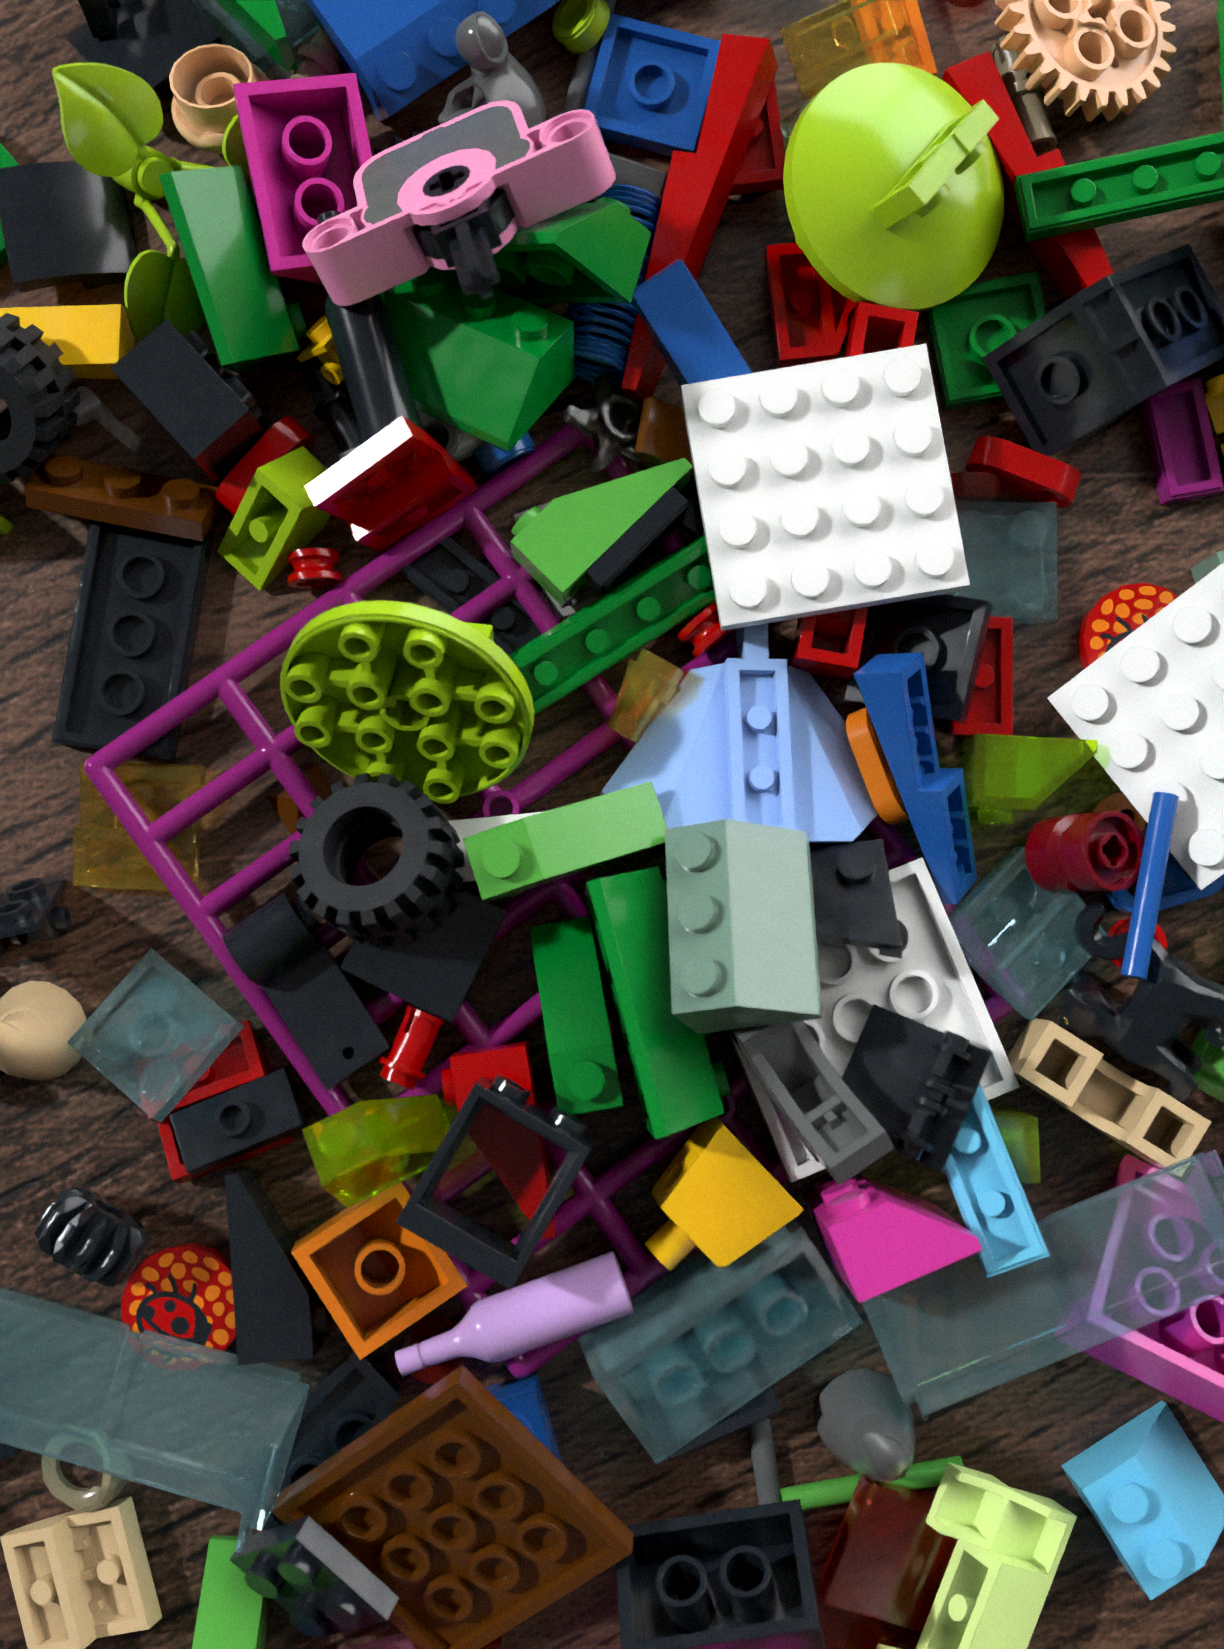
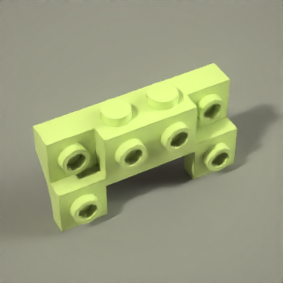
M948 1462L925 1523L938 1533L958 1540L916 1649H1027L1077 1516L1050 1498L1009 1487L993 1475ZM878 1644L876 1649H901Z

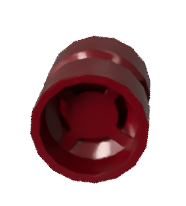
M1117 810L1045 817L1034 825L1027 837L1025 847L1026 866L1032 879L1043 890L1051 893L1125 890L1135 883L1138 878L1144 839L1138 825L1128 815Z

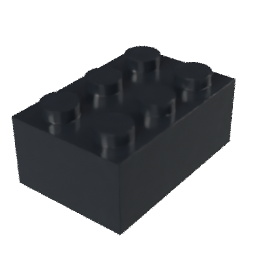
M800 1499L625 1525L634 1533L632 1554L616 1563L621 1649H826L809 1533Z

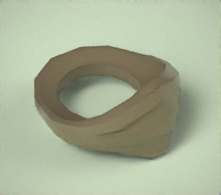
M89 1425L64 1429L50 1439L41 1457L43 1481L50 1493L76 1511L91 1512L107 1506L124 1490L125 1486L128 1485L134 1476V1465L125 1450L107 1431ZM83 1441L95 1446L99 1454L103 1456L104 1461L102 1483H98L91 1488H83L71 1484L64 1477L60 1467V1457L63 1449L69 1443Z

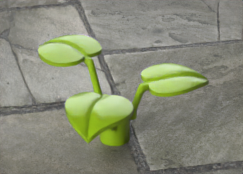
M93 62L72 63L54 67L52 75L59 98L61 127L70 154L83 169L97 176L112 177L117 184L135 193V206L144 211L167 248V255L156 250H145L139 253L131 263L126 274L124 284L125 310L136 342L139 344L166 319L182 336L191 329L197 333L207 320L186 257L180 258V247L152 205V200L165 196L159 178L160 174L171 171L216 167L179 161L173 157L168 158L165 154L145 145L156 138L161 131L163 112L155 91L139 76L115 66ZM237 114L232 118L225 130L222 140V152L229 166L241 165L251 182Z

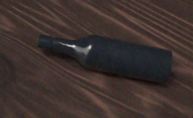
M333 210L320 214L317 217L318 225L341 213ZM381 292L349 306L334 304L328 294L324 303L325 314L363 443L401 415L423 430L383 293Z

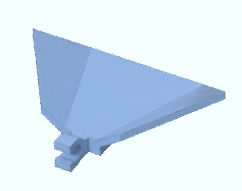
M768 623L736 628V646L740 658H727L722 664L691 669L600 793V795L652 781L668 829L729 819L806 831L809 835V843H852L878 814L871 801L850 746L845 721L809 671L787 665V659H769Z

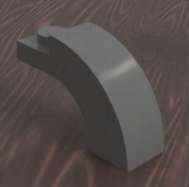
M804 1021L728 1030L786 1121L816 1162L820 1161L838 1185H841L895 1149L884 1128L853 1094L833 1068Z

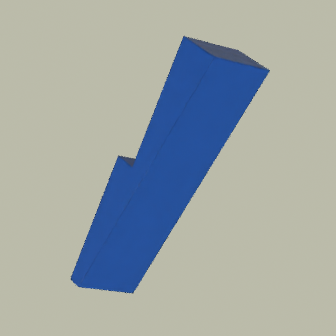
M677 259L635 288L632 303L680 389L681 385L752 373L683 260Z
M877 654L856 671L854 677L943 904H958L978 879L963 768H939L924 654Z

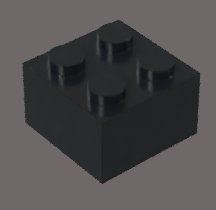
M166 319L113 365L111 370L210 480L219 487L228 473L266 433L263 428L270 423V420L257 406L258 402L233 374L229 376L216 361L217 357L192 329L182 336Z

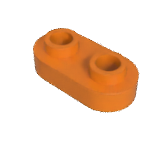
M865 707L849 714L846 719L847 737L877 813L889 825H896L909 820L910 818L867 708Z

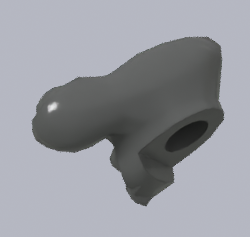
M476 11L466 17L456 29L455 41L459 54L470 65L472 76L450 91L447 96L446 106L438 117L439 123L443 124L489 102L504 100L516 102L520 106L529 129L545 122V104L540 90L528 71L508 51V44L501 26L492 16L483 11Z

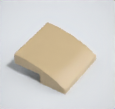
M132 1496L112 1500L107 1506L95 1511L73 1510L8 1531L0 1536L28 1649H85L97 1638L148 1630L163 1618Z

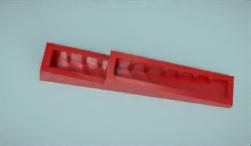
M722 34L697 152L673 151L645 281L677 259L683 260L694 280L697 281L733 183L739 172L778 70L770 38ZM637 312L621 389L635 405L642 406L644 398L653 396L665 365V360Z
M987 51L946 68L941 80L956 90L971 107L984 99L999 117V120L987 134L1000 162L1004 185V207L1024 236L1014 188L1016 176L1066 166L1059 148L1041 156H1036L991 53ZM1094 228L1027 242L1065 301L1114 273Z

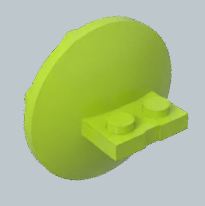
M867 64L840 75L825 86L807 104L794 125L785 154L783 174L785 203L796 243L819 275L842 296L857 304L864 302L915 312L934 308L967 289L987 266L997 245L1003 223V176L997 153L987 134L999 120V117L984 99L971 107L956 90L943 80L922 69L905 64Z
M381 600L361 601L335 607L309 621L294 638L283 662L280 674V691L283 705L291 723L295 727L294 734L301 743L311 747L329 764L354 779L355 775L368 773L377 782L381 773L394 775L401 784L408 780L416 785L424 795L426 794L429 799L441 804H450L455 802L460 796L488 789L508 777L524 758L532 735L534 706L529 687L515 663L494 643L493 625L463 622L443 612L416 604Z

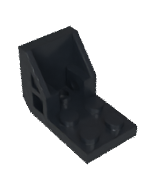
M1186 244L1104 277L1073 295L982 359L1031 448L1036 452L1051 457L1171 386L1223 360L1224 307L1189 244Z

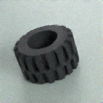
M9 313L0 317V395L5 400L11 415V419L0 416L1 484L13 482L20 475L25 477L69 437L68 432L75 427L79 416L72 410L80 404L79 391L71 389L69 386L76 379L72 367H63L58 359L63 354L55 342L50 346L45 344L41 340L44 332L35 325L31 324L26 329L20 327V317Z
M368 773L355 775V782L352 786L348 787L343 780L330 786L333 794L326 800L318 795L309 804L315 811L309 819L300 817L295 829L302 834L301 839L291 841L289 855L298 862L289 867L292 881L301 887L297 893L303 902L311 907L317 915L337 931L342 932L349 939L363 944L366 939L374 947H388L390 937H392L402 945L414 941L412 931L420 928L425 934L437 926L431 918L438 911L447 915L454 904L448 898L450 891L460 892L463 878L455 869L464 867L465 860L464 853L457 846L461 841L456 830L426 794L424 795L416 785L408 780L401 784L394 775L381 773L376 782ZM393 836L403 837L402 853L392 871L375 883L355 886L354 873L362 854L372 844L381 839Z

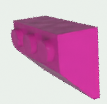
M356 73L233 84V93L270 275L323 285L302 247L303 239L308 232L318 225L317 217L320 214L333 210L343 213L358 206L353 184L354 175L360 166L372 157Z
M859 1173L841 1185H838L830 1174L813 1183L814 1192L803 1196L832 1266L858 1303H862L982 1250L978 1238L937 1205Z

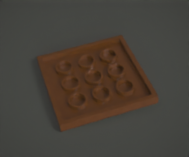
M463 1365L278 1493L272 1512L284 1524L310 1516L391 1589L399 1599L388 1620L420 1649H481L633 1552L634 1533Z

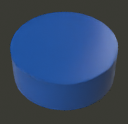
M527 431L509 452L488 442L474 453V457L483 474L493 476L522 456H527L534 452L536 446Z

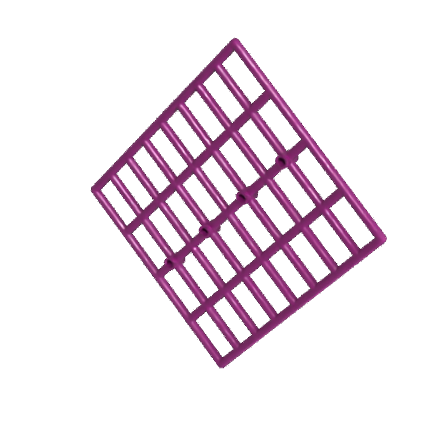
M589 415L580 416L538 445L534 452L527 456H522L479 486V489L458 504L430 520L91 755L84 763V771L380 1189L400 1179L410 1196L412 1195L413 1190L377 1140L443 1092L442 1069L451 1068L450 1057L428 1072L425 1080L419 1079L414 1090L406 1088L362 1120L339 1086L330 1091L326 1090L263 987L253 983L242 972L222 939V934L227 929L218 916L295 863L296 860L289 855L291 841L300 840L302 834L296 831L206 896L201 894L166 843L269 770H272L305 818L309 819L315 810L309 804L319 794L291 757L293 753L305 745L296 738L293 724L276 736L239 683L290 648L296 635L309 621L332 608L364 601L363 596L462 527L467 530L501 579L449 614L450 616L463 622L479 623L516 596L542 634L562 622L535 585L537 581L512 557L511 550L483 513L582 444L585 445L611 481L634 474L596 420ZM675 530L659 547L668 556L687 543L678 531ZM736 629L707 654L699 659H692L627 707L623 705L601 674L581 685V688L606 722L509 791L501 790L496 784L488 789L474 793L482 803L483 810L470 819L520 814L526 807L619 741L622 742L630 753L644 734L640 726L660 712L691 669L722 664L727 658H736L738 656ZM219 697L256 750L151 823L114 770ZM879 814L868 824L867 828L873 837L883 840L888 871L919 859L897 827L887 824ZM361 856L354 873L355 886H365L379 881L380 879L365 858ZM597 867L523 891L507 902L501 908L508 911L493 942L551 900L566 920L590 916L589 910L571 886ZM943 904L969 967L991 995L984 1003L993 1025H995L1019 1006L1021 1001L1020 994L954 904ZM591 920L600 976L606 975ZM324 922V925L317 929L329 949L346 937V935L337 931L327 922ZM384 991L365 1006L379 1026L408 1005L409 1002ZM539 992L489 1029L485 1027L465 999L453 1024L467 1042V1045L457 1052L506 1045L518 1038L543 1019ZM624 1043L614 1049L618 1076L630 1069ZM741 1069L728 1079L730 1095L721 1098L724 1114L717 1116V1118L782 1185L788 1179L779 1157L770 1161L735 1113V1104L752 1092L744 1071ZM556 1093L543 1103L538 1101L539 1109L550 1114L553 1107L558 1108ZM699 1124L659 1139H654L651 1136L595 1179L583 1163L570 1186L574 1194L562 1202L556 1211L557 1230L555 1237L541 1238L530 1257L590 1214L629 1268L622 1274L630 1298L667 1272L668 1269L651 1252L648 1254L609 1198L686 1142ZM544 1138L546 1154L555 1167L559 1169L568 1151ZM477 1150L443 1176L432 1196L447 1204L492 1171L493 1168L481 1151ZM519 1234L517 1237H515V1238H514L513 1240H511L510 1242H512V1243H514V1244L516 1245V1243H517L518 1239L520 1238L521 1234ZM696 1246L689 1254L695 1251L698 1248V1246ZM448 1254L468 1285L456 1294L468 1312L475 1302L488 1297L485 1291L497 1282L475 1269L469 1271L462 1261ZM589 1330L504 1360L503 1362L513 1376L525 1378Z

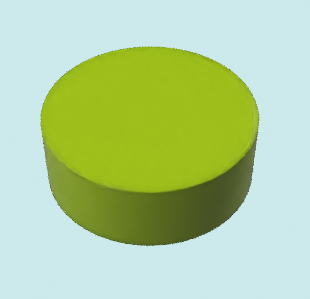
M562 0L553 18L552 32L555 39L571 53L578 54L589 50L600 40L608 26L610 19L609 5L605 0Z

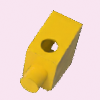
M714 1117L698 1125L654 1185L651 1194L670 1219L645 1242V1245L669 1271L673 1270L696 1246L720 1269L728 1266L795 1219L804 1209L717 1117Z

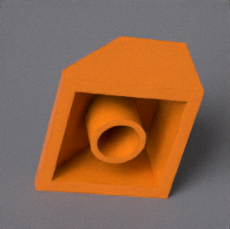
M400 1179L352 1204L296 1241L291 1252L359 1360L468 1286L445 1251L396 1223L410 1198V1194Z

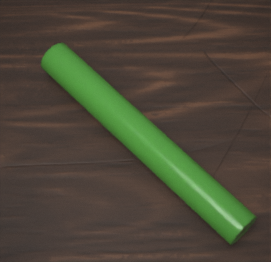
M957 1455L913 1463L904 1477L893 1482L873 1480L859 1473L780 1488L782 1502L800 1499L802 1509L805 1511L939 1486L948 1462L963 1467L964 1465L961 1456Z

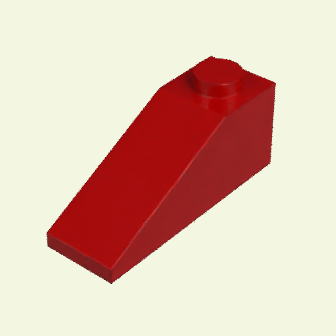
M529 1041L456 1052L450 1057L451 1068L442 1069V1086L447 1107L457 1105L458 1112L474 1084L481 1076L493 1082L497 1074L503 1075L526 1088L531 1093L527 1102L539 1108ZM485 1103L468 1134L528 1220H530L551 1183L544 1137ZM556 1213L542 1235V1239L555 1237L557 1230Z

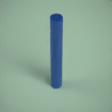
M1153 793L1120 974L1123 977L1147 980L1179 796L1172 793Z

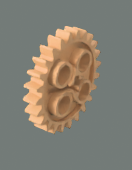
M995 0V4L1004 10L995 20V26L1010 32L1001 42L1000 48L1007 51H1016L1019 56L1010 66L1011 70L1021 71L1027 69L1031 76L1025 88L1029 91L1039 85L1046 89L1044 104L1046 106L1053 103L1057 97L1062 99L1065 116L1070 117L1079 106H1082L1084 116L1089 122L1101 111L1108 121H1112L1121 111L1128 115L1140 103L1143 104L1161 86L1160 81L1171 70L1166 61L1176 52V47L1166 40L1176 31V26L1161 20V17L1171 8L1169 3L1155 0Z

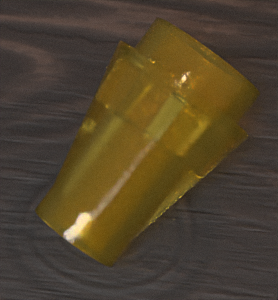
M642 648L636 661L629 659L612 716L606 726L638 743L647 728L683 689L678 686V683L685 672L663 658Z

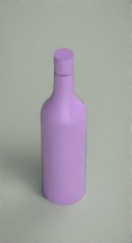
M612 1251L513 1287L512 1290L508 1289L480 1299L470 1307L461 1322L454 1328L422 1341L420 1344L417 1343L395 1351V1359L402 1376L420 1371L427 1366L431 1367L459 1357H473L489 1363H499L634 1313V1308L615 1253Z

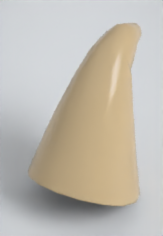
M28 981L12 987L0 998V1069L14 1077L48 1081L65 1075L80 1061L87 1045L88 1022L81 1004L67 990L50 982Z

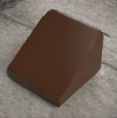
M654 397L644 398L635 453L652 468L681 458H685L691 465H693L684 409ZM692 468L690 476H695L694 468Z

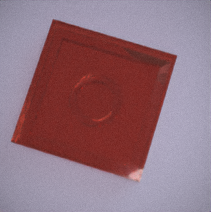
M861 1474L817 1585L818 1597L822 1602L922 1632L958 1540L938 1533L925 1523L934 1498L888 1482L873 1480Z

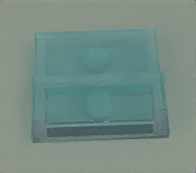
M1014 847L948 915V919L968 964L994 991L1026 1019L1033 1020L1092 957L1078 944L1073 930L1076 917L1086 907L1085 903L1077 893H1051L1043 890L1032 879L1028 871L1025 847ZM1099 925L1100 933L1105 937H1109L1101 925Z

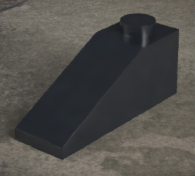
M250 1165L238 1166L225 1174L238 1365L314 1358L324 1344V1338L331 1336L332 1316L291 1253L296 1241Z

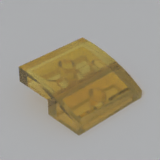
M841 0L779 29L797 87L802 94L805 106L834 79L860 66L874 63H899L924 70L901 0Z
M85 761L79 764L80 823L73 827V886L169 891L84 771ZM126 761L114 770L151 823L205 786L206 766ZM203 817L166 843L196 887L199 876Z

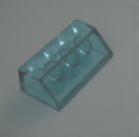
M795 1218L726 1267L719 1269L702 1252L631 1300L634 1313L591 1328L579 1337L578 1341L595 1382L654 1462L658 1464L861 1325L863 1321L811 1239Z

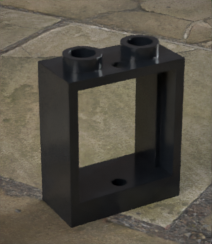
M497 1074L493 1082L481 1076L474 1084L396 1223L512 1290L590 1153L593 1140L584 1135L587 1125L580 1119L557 1107H553L550 1114L527 1102L531 1093L526 1088L503 1075ZM485 1103L568 1151L516 1245L432 1196Z

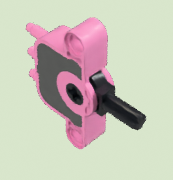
M507 100L489 102L383 150L367 160L354 175L353 184L358 206L315 226L303 239L302 247L331 300L339 306H349L366 300L424 274L429 267L440 270L456 269L462 292L466 296L478 293L483 301L494 295L491 287L500 281L493 255L512 240L519 227L528 228L601 195L615 181V171L594 114L590 111L583 109L572 110L529 129L522 110L516 102Z

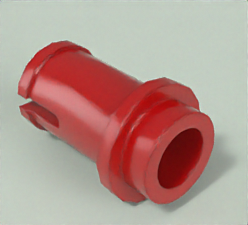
M407 1005L406 1014L388 1057L381 1056L379 1062L384 1064L379 1076L414 1090L419 1079H426L427 1074L423 1073L422 1070L439 1029L443 1026L445 1020Z

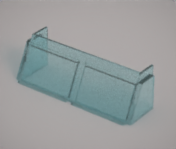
M1217 1151L1201 1152L1049 1214L1046 1218L1037 1221L1051 1257L991 1278H986L977 1253L862 1302L864 1314L903 1406L915 1402L922 1420L925 1422L929 1420V1414L1224 1294V1167Z
M0 1288V1443L241 1512L242 1518L235 1548L236 1552L241 1553L253 1528L262 1531L281 1489L310 1388L309 1384L300 1382V1374L266 1363L238 1365V1356L235 1354L147 1329L139 1334L130 1331L129 1324Z

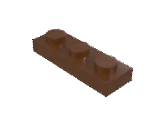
M51 454L37 467L24 487L28 508L202 542L221 508V504L216 500V493L219 487L195 483L189 479H174L138 472L128 467H113L82 461L72 456Z

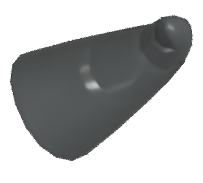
M868 1368L848 1370L834 1378L821 1392L815 1410L817 1431L825 1448L842 1463L870 1479L893 1482L904 1477L914 1459L916 1433L911 1404L901 1386L886 1374Z

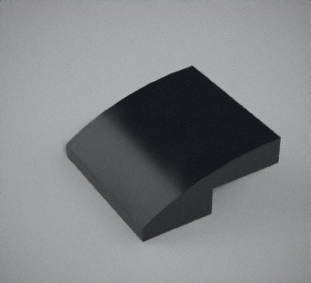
M124 0V7L116 8L117 36L94 39L86 22L65 38L84 63H101L127 70L147 82L155 91L158 99H161L171 91L170 72L174 63L184 53L198 46L209 44L224 45L220 35L189 0Z
M76 161L34 163L0 168V221L12 281L21 293L80 281L86 290L125 282L129 267L138 255V249L124 187L117 184L112 177L97 176L83 169Z

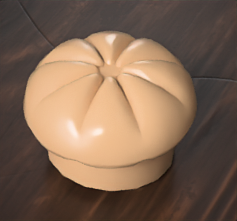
M221 44L198 46L184 53L174 63L169 75L170 89L173 93L171 109L174 124L179 133L194 147L210 153L223 154L222 140L225 130L232 118L238 114L233 84L270 81V79L258 66L252 64L243 52L232 46Z

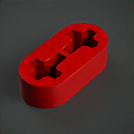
M291 416L277 421L224 478L217 489L216 500L231 514L235 515L257 468L302 446L311 452L315 443V437Z
M992 436L976 438L965 466L968 474L984 483L1054 508H1068L1072 505L1082 478L1081 473L1076 468L1065 462Z

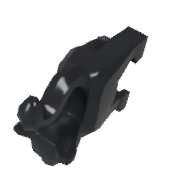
M1094 903L1084 907L1076 917L1073 929L1078 944L1090 956L1109 961L1124 958L1128 933L1112 937L1103 936L1099 931V925L1105 915L1106 910L1104 906ZM1156 939L1153 940L1147 980H1139L1134 991L1123 1004H1118L1083 968L1076 966L1071 973L1074 984L1072 988L1065 992L1066 998L1061 1005V1017L1058 1026L1077 1038L1102 1041L1124 1062L1159 1075L1169 1082V1096L1183 1104L1198 1087L1199 1082L1194 1075L1202 1066V1061L1192 1049L1185 1046L1177 1038L1189 1022H1192L1206 1030V1041L1218 1049L1224 1046V985L1198 976L1189 962L1169 954Z

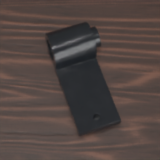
M285 891L224 932L222 939L242 972L253 983L263 987L326 1090L330 1091L391 1049V1045L318 933L317 929L324 925L322 918L304 903L300 896L294 899L291 894Z

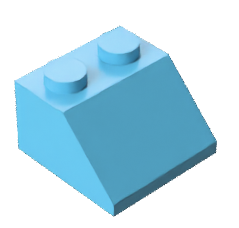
M1163 1400L1061 1465L1124 1568L1150 1600H1153L1205 1565L1224 1528V1494Z

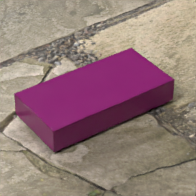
M1201 377L1185 379L1141 404L1139 408L1160 506L1216 496L1224 491V483Z

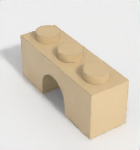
M1031 1017L1007 1056L1016 1079L1152 1165L1180 1176L1212 1122L1160 1089L1146 1085L1115 1068L1102 1059L1103 1053L1052 1021Z

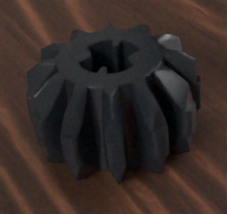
M83 1188L63 1190L55 1202L52 1201L41 1216L42 1222L35 1231L41 1250L51 1255L53 1262L63 1265L71 1274L76 1273L82 1276L89 1283L98 1282L102 1286H114L116 1283H122L129 1271L133 1272L144 1254L142 1252L149 1242V1237L142 1223L132 1218L130 1212L116 1206L113 1201L102 1198L96 1192L89 1193Z

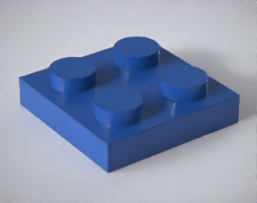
M610 13L609 23L603 36L584 110L594 114L603 140L672 157L673 151L695 153L721 41Z

